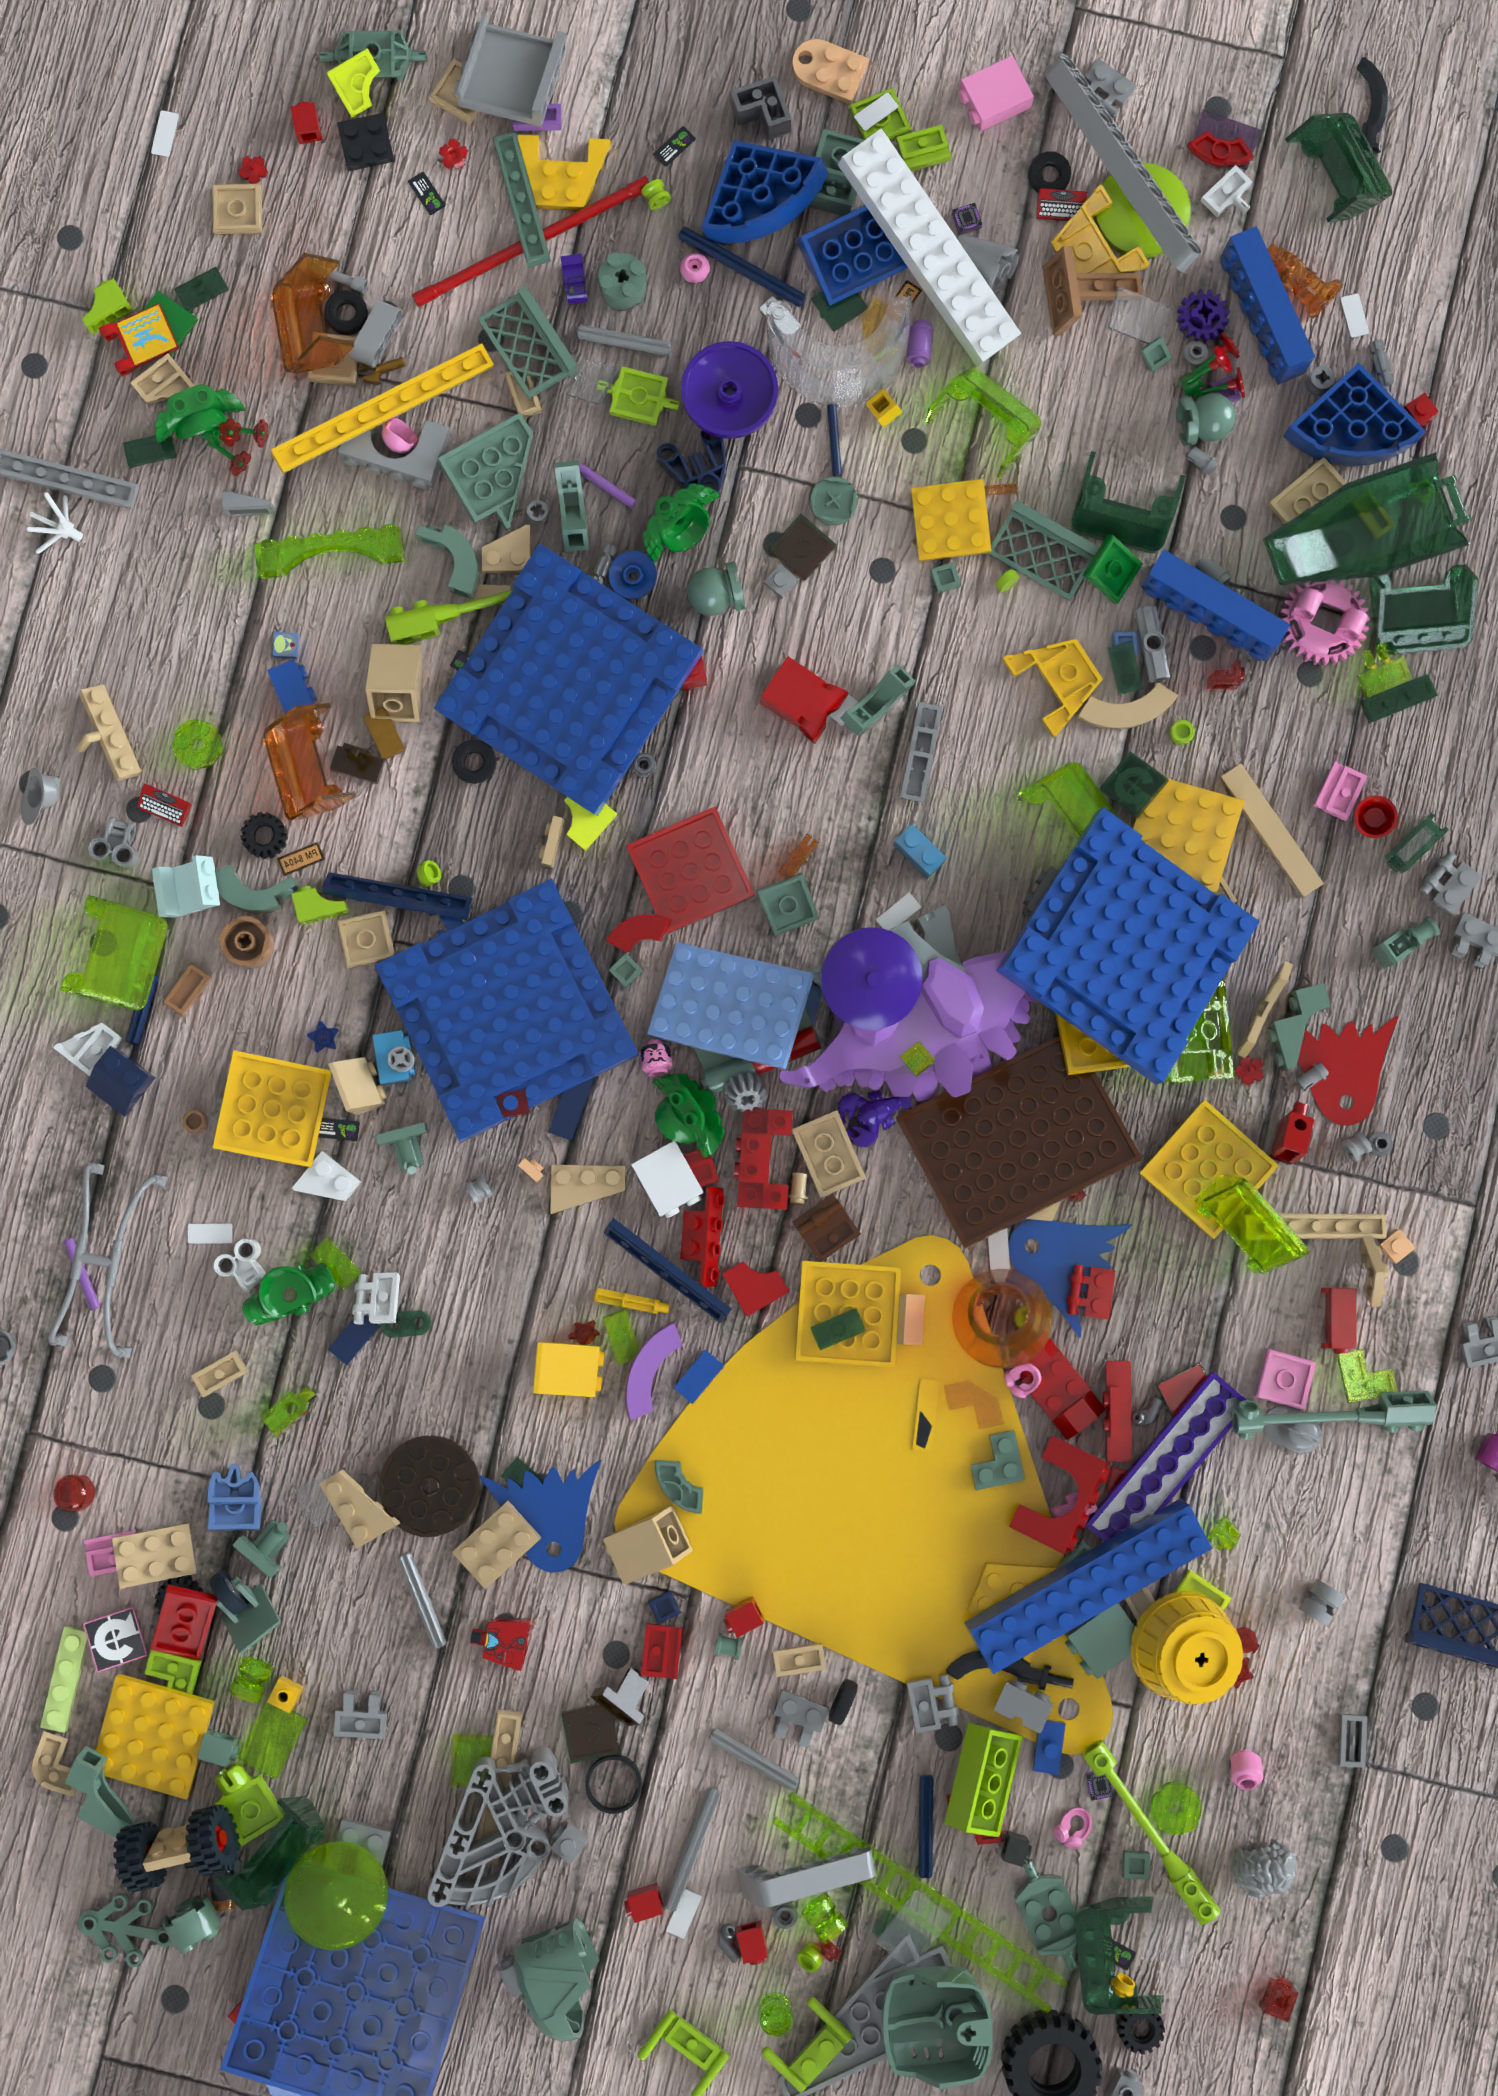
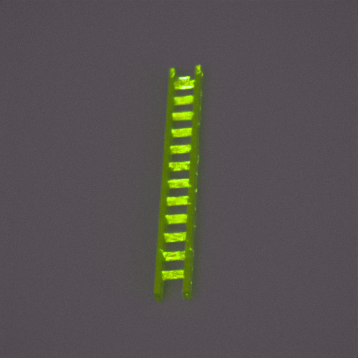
M791 1792L789 1799L806 1810L795 1828L778 1816L773 1820L775 1826L815 1852L822 1859L834 1856L822 1847L832 1830L848 1839L839 1854L850 1851L854 1844L860 1848H870L873 1861L876 1858L890 1869L879 1886L869 1879L858 1883L1049 2013L1052 2008L1051 2005L1033 1993L1035 1988H1038L1044 1979V1975L1065 1988L1068 1982L1064 1977L795 1792ZM812 1815L827 1825L816 1843L801 1833ZM896 1873L911 1883L900 1900L885 1891ZM917 1887L932 1897L921 1915L906 1905ZM938 1902L953 1911L942 1929L927 1920ZM959 1916L974 1926L963 1944L948 1934ZM980 1931L995 1940L985 1958L970 1949ZM1001 1946H1004L1016 1955L1005 1973L991 1964ZM1023 1960L1037 1969L1027 1987L1012 1978Z

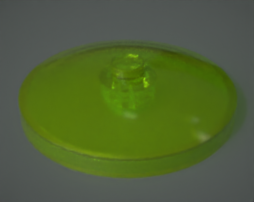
M329 1842L319 1845L303 1855L293 1867L288 1877L284 1894L288 1920L295 1932L304 1941L317 1948L341 1950L352 1947L369 1937L383 1919L388 1904V1882L379 1861L363 1847L349 1842Z

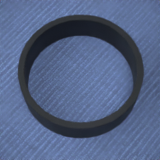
M609 1754L596 1760L589 1769L585 1785L586 1793L590 1802L598 1810L608 1814H618L628 1810L635 1804L640 1795L642 1779L638 1767L631 1759L619 1754ZM619 1760L628 1764L634 1770L638 1779V1791L628 1804L611 1808L600 1804L593 1797L589 1787V1778L592 1771L602 1762Z

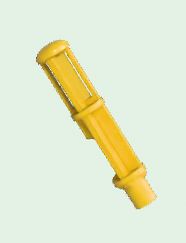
M596 1288L593 1294L594 1301L653 1314L659 1312L668 1314L670 1304L661 1303L658 1299Z

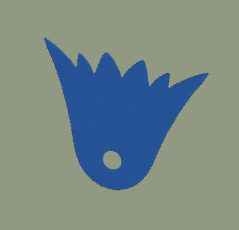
M1032 1219L1020 1224L1013 1231L1008 1244L1009 1257L1017 1271L1056 1306L1081 1338V1324L1078 1311L1077 1315L1067 1314L1068 1304L1066 1300L1067 1296H1070L1071 1289L1069 1278L1070 1274H1073L1074 1264L1084 1266L1082 1276H1089L1090 1267L1110 1270L1112 1268L1111 1265L1099 1253L1114 1250L1115 1246L1106 1242L1127 1231L1132 1224L1093 1226L1054 1220ZM1028 1239H1036L1039 1242L1040 1247L1036 1253L1026 1251L1025 1243ZM1081 1283L1079 1298H1084L1081 1292H1087V1284Z
M601 1460L590 1466L578 1480L575 1470H572L567 1476L565 1483L562 1482L555 1467L549 1470L543 1485L531 1472L525 1471L523 1489L509 1478L507 1479L509 1489L495 1481L479 1476L500 1506L509 1501L542 1537L525 1554L535 1566L543 1571H565L572 1567L580 1557L584 1543L585 1522L590 1494ZM557 1542L561 1546V1553L558 1556L548 1554L547 1545L549 1543Z

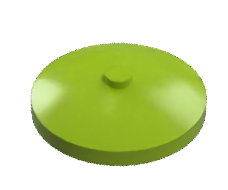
M1143 163L1187 227L1191 206L1187 190L1176 175L1162 166ZM1109 175L1102 185L1113 204L1094 216L1095 223L1107 244L1122 255L1137 246L1140 247L1146 258H1153L1164 254L1113 176Z

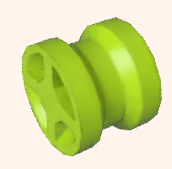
M661 179L649 182L641 190L643 197L648 199V206L651 210L662 208L671 199L669 192L664 190V183Z

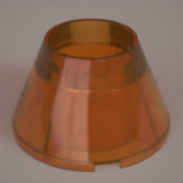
M995 1269L977 1275L962 1288L953 1308V1328L959 1344L975 1361L992 1368H1014L1032 1360L1046 1345L1052 1329V1309L1047 1295L1032 1278L1014 1270ZM999 1294L1010 1295L1018 1299L1024 1306L1027 1313L1023 1325L1014 1333L995 1335L985 1330L977 1319L979 1309L992 1296Z

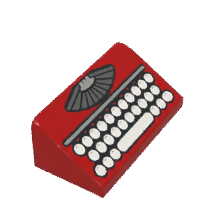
M1039 189L1036 219L1069 221L1087 200V192Z
M145 783L137 805L138 809L180 827H183L192 807L189 802Z

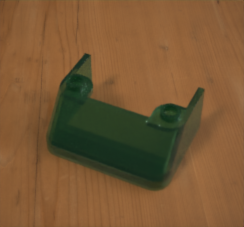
M1351 114L1312 115L1285 138L1287 143L1301 142L1304 154L1308 157L1320 158L1339 195V198L1334 201V212L1326 218L1328 223L1350 220L1380 204L1392 195V188L1361 127Z
M1091 451L1085 464L1070 520L1072 530L1077 534L1102 541L1105 540L1107 535H1113L1125 547L1152 554L1159 552L1165 544L1173 522L1185 476L1180 475L1173 488L1171 497L1166 495L1159 496L1153 502L1151 511L1104 499L1106 492L1104 481L1099 477L1090 475L1096 452Z
M306 1796L280 1798L277 1804L287 1813L239 1874L215 1879L214 1883L241 1910L257 1908L261 1905L267 1906L274 1899L275 1890L310 1846L319 1842L323 1837L325 1825L313 1803Z
M1154 1896L1113 1897L1083 1907L1077 1912L1075 1930L1082 2001L1084 2008L1089 2013L1095 2015L1162 2013L1164 1995L1138 1996L1137 1984L1135 1982L1133 1996L1122 1998L1113 1992V1986L1111 1985V1979L1116 1977L1111 1925L1124 1923L1128 1919L1129 1913H1151Z

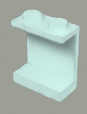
M195 855L192 856L193 862L173 868H152L159 917L177 918L220 905L213 857Z

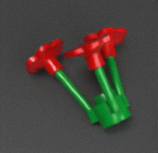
M1224 332L1220 334L1223 345L1219 348L1217 345L1213 347L1215 354L1192 372L1186 374L1185 377L1179 379L1187 396L1194 394L1196 399L1204 394L1228 389L1229 391L1237 389L1241 393L1242 398H1245L1240 367L1237 368L1234 380L1227 381L1226 384L1200 389V387L1204 386L1201 376L1209 371H1215L1219 367H1222L1228 373L1233 371L1230 366L1231 362L1226 356L1227 353H1231L1236 359L1240 357L1239 350L1231 338Z

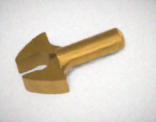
M400 357L377 364L374 368L362 363L359 371L363 373L373 370L371 375L362 377V380L368 384L380 385L379 378L383 373L404 367L405 361Z

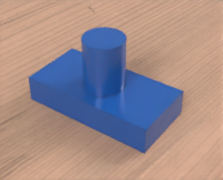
M1047 1720L1040 1734L1037 1733L1033 1771L1059 1775L1065 1732L1064 1722Z

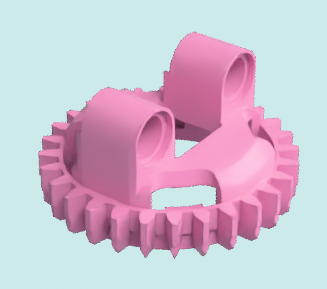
M1322 576L1318 583L1316 577H1313L1311 585L1307 580H1304L1302 588L1298 585L1295 586V593L1290 592L1287 595L1289 600H1285L1282 604L1287 608L1282 609L1279 613L1285 617L1282 620L1289 624L1293 619L1296 620L1302 633V638L1297 642L1298 634L1295 625H1290L1286 632L1288 636L1283 642H1292L1289 650L1297 648L1296 657L1302 653L1305 654L1304 662H1307L1310 657L1314 658V665L1320 659H1322L1323 666L1328 664L1329 659L1333 665L1338 662V657L1341 661H1345L1347 654L1352 656L1355 654L1354 648L1359 649L1362 646L1359 641L1363 642L1367 638L1361 633H1366L1369 630V627L1365 625V623L1370 621L1366 614L1369 609L1361 608L1365 599L1357 600L1360 592L1357 591L1352 594L1350 592L1353 587L1352 584L1344 588L1343 579L1339 584H1335V577H1332L1327 582L1326 577ZM1321 602L1344 612L1334 634L1310 624ZM1341 643H1347L1345 647L1342 648L1341 646L1337 649L1330 650L1329 652L1330 647L1339 645Z

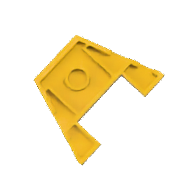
M518 134V143L536 208L579 211L585 208L596 184L597 176L604 165L607 152L611 148V140L589 138L588 162L539 160L540 138L538 135Z
M1102 184L1096 188L1095 192L1085 201L1074 217L1068 221L1051 241L1053 250L1056 253L1062 246H1072L1076 273H1131L1148 268L1150 264L1139 246L1117 259L1092 217L1113 204Z
M1077 639L1048 645L1036 650L1023 651V653L1006 655L1002 658L1013 678L1035 665L1062 705L1041 720L1052 738H1055L1103 680Z
M986 1563L968 1611L976 1616L1056 1570V1567ZM1034 1652L1023 1658L1030 1662Z

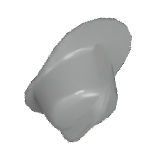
M32 768L29 772L27 786L21 802V816L27 825H32L37 820L42 809L55 805L59 795L60 779L55 776L42 774L38 768Z
M1283 1405L1274 1407L1267 1414L1303 1412ZM1318 1422L1263 1425L1265 1434L1272 1442L1299 1454H1306L1315 1450L1322 1436L1321 1427Z

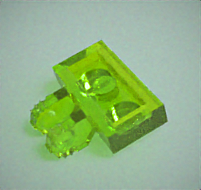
M1380 644L1377 646L1376 651L1379 660L1383 664L1377 666L1371 651L1366 650L1363 652V659L1369 670L1358 674L1357 678L1365 698L1374 696L1412 679L1404 656L1391 660L1385 645Z
M328 1237L309 1254L317 1264L325 1263L328 1266L334 1281L343 1290H346L358 1275L362 1273Z

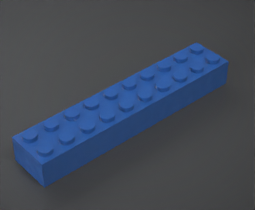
M1180 1498L1164 1509L1150 1515L970 1618L964 1624L986 1665L994 1675L1206 1553L1212 1547L1190 1505Z

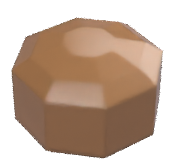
M188 1110L182 1117L183 1127L190 1133H202L208 1126L207 1115L201 1110Z

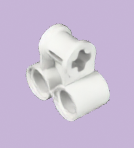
M252 1239L238 1241L234 1247L235 1255L222 1254L215 1259V1272L223 1277L235 1276L241 1288L247 1294H250L252 1288L259 1284L266 1274L261 1265L256 1262L261 1253L259 1243ZM247 1243L253 1248V1252L249 1257H245L242 1253V1248ZM227 1258L233 1263V1267L229 1272H225L222 1268V1263Z

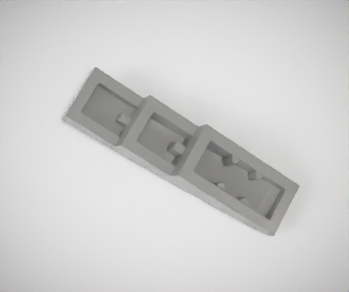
M923 702L918 703L900 798L924 802L943 706Z

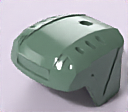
M577 1917L539 1934L519 1940L515 1952H513L517 1985L529 2016L543 2034L561 2043L572 2041L582 2036L584 2016L579 1999L591 1985L587 1975L599 1962L583 1921Z
M958 1966L912 1967L896 1972L886 1989L882 2012L884 2047L893 2072L904 2077L918 2078L939 2089L973 2083L982 2078L989 2065L993 2048L992 2016L986 1997L971 1973L965 1968ZM952 2009H961L962 2014L957 2015L953 2020L949 2019V2013ZM938 2046L942 2048L943 2057L939 2056ZM924 2047L928 2048L929 2058L925 2056ZM911 2048L915 2050L914 2057H912Z

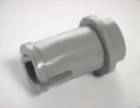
M1197 446L1190 451L1186 458L1202 469L1203 474L1211 475L1218 465L1215 457H1209L1198 449Z
M1321 1062L1317 1065L1314 1063L1313 1068L1299 1078H1296V1081L1306 1092L1320 1080H1326L1329 1072Z

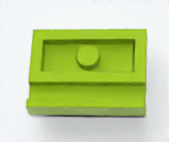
M942 124L896 137L900 156L911 172L952 160V154L950 153Z

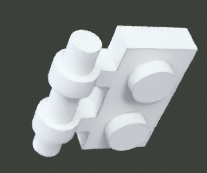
M373 1273V1282H368V1275H358V1283L355 1284L354 1289L356 1303L352 1308L354 1324H363L364 1316L369 1314V1321L371 1323H396L400 1275L398 1273ZM371 1293V1302L366 1304V1295Z

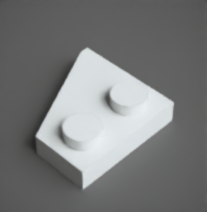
M100 1023L63 1043L56 1044L53 1048L90 1076L94 1065L109 1046L117 1047L123 1038L106 1024Z
M321 1151L313 1161L312 1168L308 1167L292 1189L303 1193L347 1201L361 1181L324 1151Z

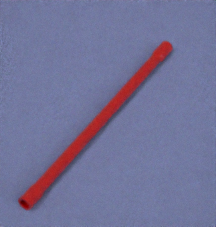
M645 175L627 184L624 188L542 229L545 241L628 199L641 195L642 188L649 183L648 178ZM521 241L434 285H429L413 293L412 297L419 308L455 287L524 253Z

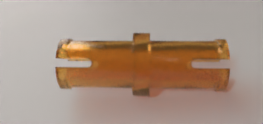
M806 833L795 851L792 850L789 853V859L781 870L778 871V874L783 877L788 869H790V872L784 879L794 876L802 865L805 866L807 863L806 859L816 845L819 844L816 839H813L809 846H807V843L812 838L809 834Z

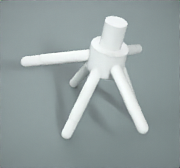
M47 492L44 493V497L59 518L58 523L34 512L29 513V516L54 528L27 527L26 530L28 532L56 534L36 549L37 554L61 537L67 539L69 536L79 542L83 536V533L74 529V524L69 522L68 497L66 495L63 496L62 515Z

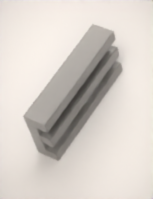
M1340 1713L1339 1766L1365 1768L1366 1715ZM1347 1720H1348V1721H1350V1723H1349L1348 1761H1345V1760H1346ZM1356 1721H1360L1358 1761H1354Z

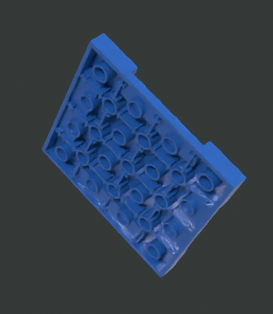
M539 543L513 583L514 589L464 667L458 669L434 709L598 816L697 664L704 650Z
M1103 807L1097 810L996 971L1151 1082L1160 1084L1166 1080L1188 1043L1186 1040L1231 963L1237 961L1260 921L1223 894L1216 895L1142 841L1141 834Z
M552 878L508 899L507 903L421 945L418 943L375 964L378 974L395 1009L401 1017L446 1115L461 1143L515 1117L504 1118L498 1106L497 1096L505 1092L525 1089L528 1106L531 1109L639 1056ZM510 1095L505 1097L503 1105L507 1110L513 1111L518 1107V1100Z
M290 1858L220 2070L302 2096H431L486 1917L448 1905L435 1907L428 1899Z

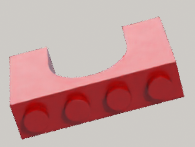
M1051 1436L1041 1458L1068 1471L1074 1477L1078 1486L1077 1502L1069 1513L1057 1518L1046 1517L1019 1504L1009 1527L1067 1555L1068 1551L1073 1552L1078 1542V1538L1075 1536L1079 1528L1084 1529L1089 1515L1086 1514L1090 1505L1094 1506L1100 1495L1097 1489L1101 1482H1106L1111 1470L1108 1469L1109 1463Z

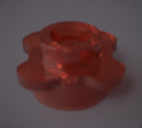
M828 1938L823 1944L818 1943L822 1947L820 1953L830 1962L834 1958L838 1962L841 1961L838 1957L843 1951Z

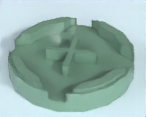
M838 476L827 477L813 487L810 495V508L813 515L821 523L830 526L848 522L855 514L858 505L856 490H854L849 481Z

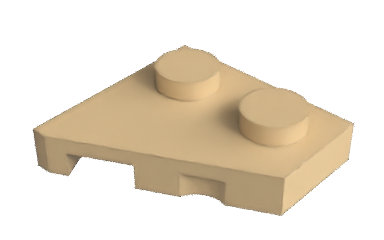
M169 353L130 382L147 404L169 400L173 394L194 386Z
M525 525L482 547L483 574L520 573L531 557L530 525Z

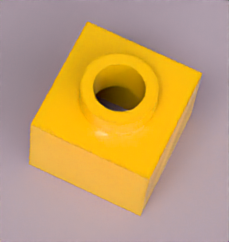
M884 388L865 403L883 428L902 413L901 409Z
M281 1676L267 1703L290 1713L294 1709L304 1686ZM281 1692H285L288 1695L287 1700L280 1698Z

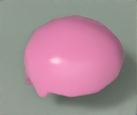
M395 417L385 424L381 432L385 445L391 451L398 454L410 453L419 441V437L410 426Z

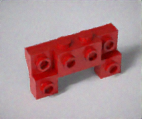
M747 1109L743 1112L742 1137L736 1138V1152H741L740 1162H735L734 1177H739L737 1207L787 1210L788 1185L768 1183L771 1135L791 1136L792 1110L753 1109V1111Z

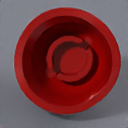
M1374 795L1364 798L1357 805L1354 812L1356 828L1361 834L1369 838H1381L1393 831L1398 821V812L1395 805L1383 796Z

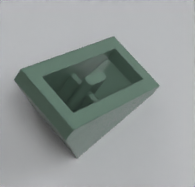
M1403 928L1371 948L1384 969L1398 963L1417 949Z

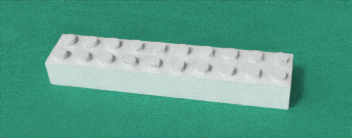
M882 128L842 156L838 163L839 168L976 367L980 366L1022 334Z

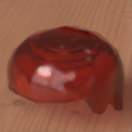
M77 1474L65 1475L57 1481L53 1490L56 1506L66 1512H81L93 1503L96 1495L95 1486L92 1481L85 1475Z

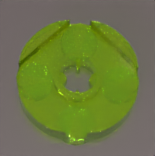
M199 720L186 721L177 728L174 734V743L172 742L173 752L182 764L191 769L207 768L213 765L223 753L221 734L209 722ZM194 739L204 741V745H202L203 747L200 750L197 748L192 749L191 745H194L192 742Z
M1172 1781L1163 1784L1157 1792H1154L1150 1800V1813L1161 1830L1171 1835H1183L1196 1829L1197 1823L1201 1818L1202 1806L1195 1791L1182 1782ZM1174 1802H1180L1179 1806H1182V1811H1179L1177 1815H1173V1811L1169 1812V1807L1174 1806Z

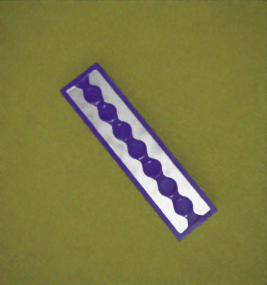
M1211 1370L1098 1505L1096 1512L1089 1516L1085 1526L1105 1542L1150 1515L1164 1509L1232 1427V1410L1239 1408L1240 1402L1246 1399Z

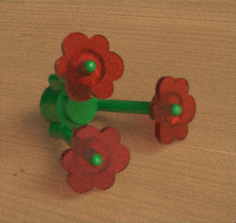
M228 418L226 422H221L218 427L201 433L203 439L209 441V447L217 449L231 460L229 470L236 477L241 471L246 470L247 464L251 460V455L247 454L246 451H242L234 456L220 446L219 443L224 442L226 447H232L235 442L240 440L239 433L252 434L255 442L258 443V447L263 448L268 438V423L264 419H260L254 429L241 427L239 422Z

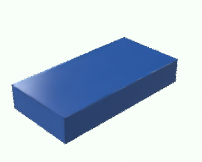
M705 1349L674 1386V1389L693 1404L725 1365Z

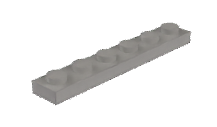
M0 449V476L132 510L134 508L140 488L136 483Z

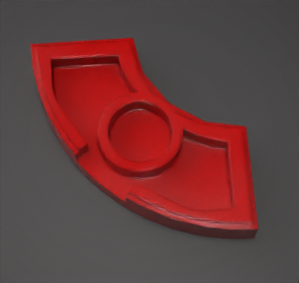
M1206 131L1187 144V148L1194 156L1207 164L1217 167L1240 166L1252 161L1254 155L1241 137L1235 140H1221L1214 137L1209 131Z
M654 914L631 917L619 924L611 932L606 942L629 953L642 940L652 939L661 941L671 919Z

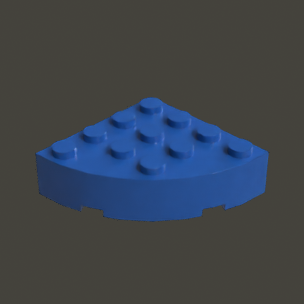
M734 140L701 226L707 239L725 244L747 242L763 238L778 231L796 219L811 204L821 190L828 175L822 158Z
M1357 363L1293 422L1283 437L1297 449L1313 458L1321 460L1325 457L1331 464L1362 466L1387 461L1405 452L1417 443L1426 431L1360 363Z

